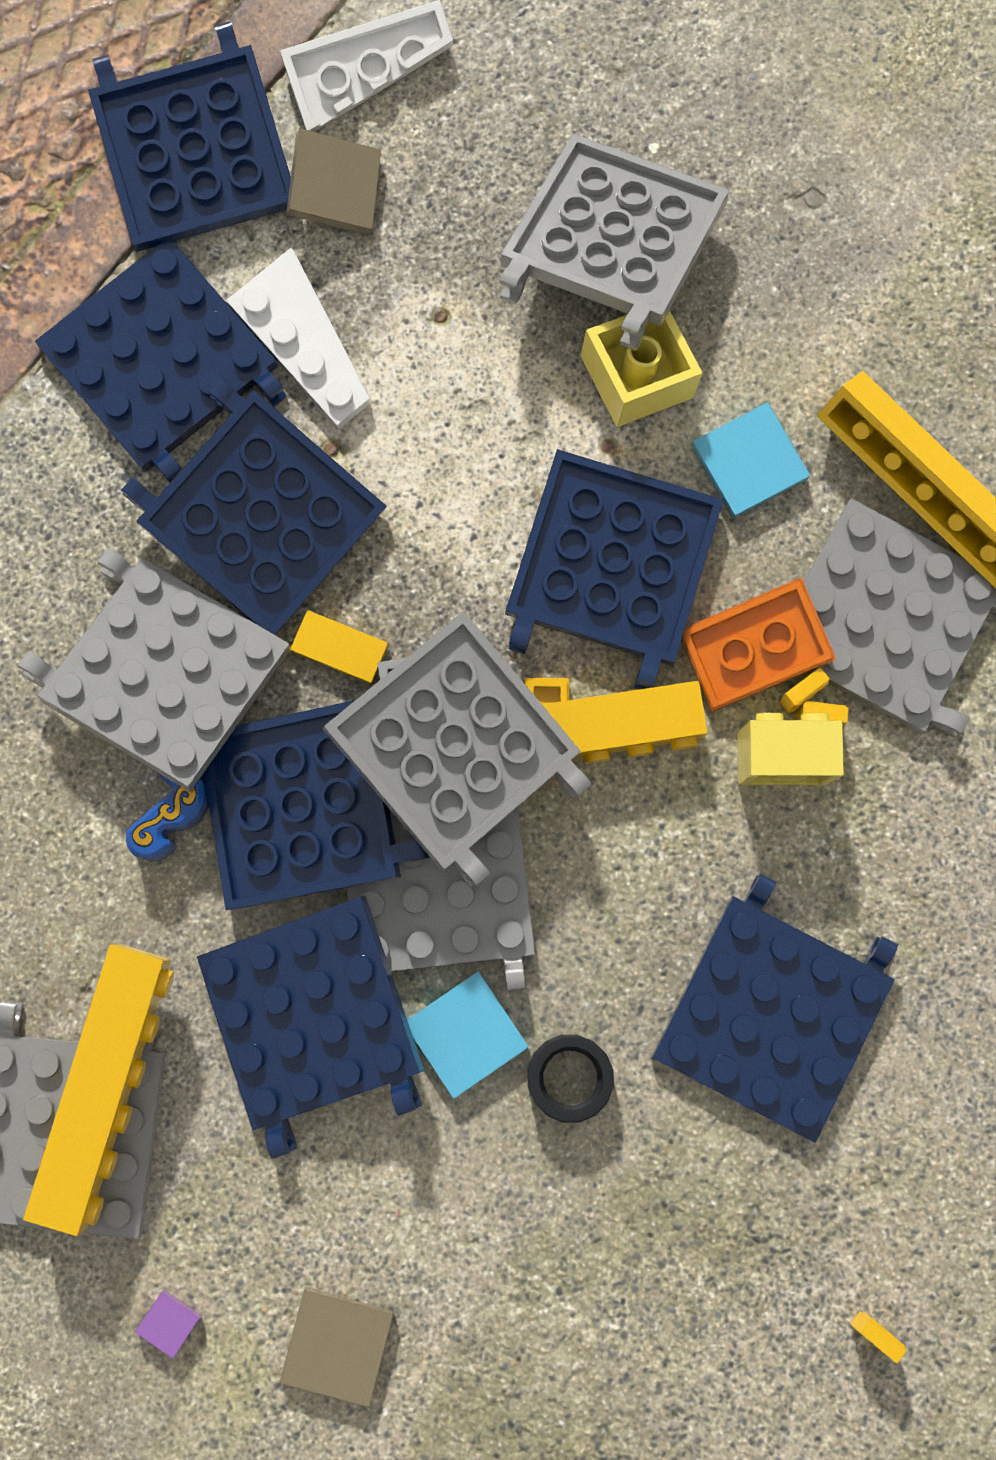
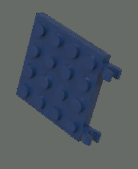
M231 21L215 25L222 53L118 81L109 55L92 59L100 87L89 89L88 92L132 245L136 252L153 248L164 240L172 239L174 242L287 210L291 179L252 46L238 47Z
M172 239L159 243L35 340L41 351L145 473L155 465L169 483L182 470L181 466L169 453L223 411L210 398L211 394L209 393L220 379L231 386L240 396L255 385L273 407L287 397L283 391L284 387L271 373L278 367L274 357Z
M220 379L209 393L211 394L210 398L219 407L231 414L158 497H155L134 477L129 480L121 491L130 502L144 511L137 519V524L253 623L276 635L387 506L257 392L252 390L244 399L231 386Z
M557 449L505 611V615L517 618L508 649L525 654L534 624L643 657L634 688L639 690L653 688L660 663L673 666L724 499Z
M355 700L236 726L205 770L204 778L225 910H237L401 877L399 863L431 858L416 840L395 844L388 806L322 729Z
M760 874L756 875L744 901L734 896L730 897L651 1057L816 1143L895 979L883 972L894 957L898 944L883 936L881 938L876 937L864 963L761 911L777 882Z
M366 896L352 899L197 956L252 1130L265 1126L266 1146L271 1159L298 1149L295 1136L288 1121V1118L389 1083L391 1085L393 1106L398 1116L414 1111L422 1106L421 1098L412 1075L423 1072L424 1068Z

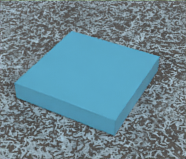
M768 402L703 435L691 444L721 499H724L723 503L732 519L807 481L810 477L808 470Z
M479 971L407 1019L414 1040L453 1099L529 1047Z

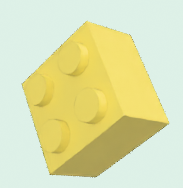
M670 310L661 326L648 322L643 338L636 350L620 344V339L625 332L621 330V326L627 315L587 329L585 332L580 356L616 427L690 400L695 396L703 373Z
M782 713L756 714V720H750L737 733L738 785L826 786L844 776L842 721H829V714L827 713L802 714L801 720H783Z

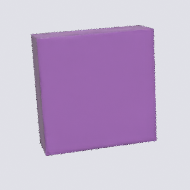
M163 1290L135 1333L173 1359L202 1315L166 1290Z

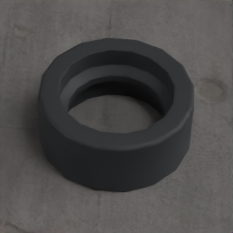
M577 1034L558 1035L545 1041L533 1053L527 1069L528 1088L534 1103L548 1117L563 1123H580L596 1116L608 1103L614 1088V1070L607 1054L594 1041ZM563 1051H577L586 1055L593 1062L597 1072V1084L593 1094L586 1101L577 1105H563L556 1102L547 1093L544 1086L543 1073L547 1063L556 1054Z

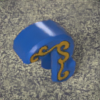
M159 774L172 788V791L126 830V844L134 856L150 862L166 859L175 852L177 847L175 842L168 839L169 833L191 829L202 821L209 808L205 780L202 776L189 792Z

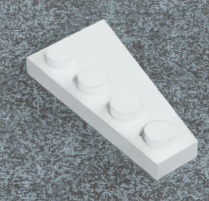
M437 0L280 50L281 59L305 130L317 132L453 46V38L441 2Z
M292 247L226 300L229 307L337 430H340L371 404L370 397Z

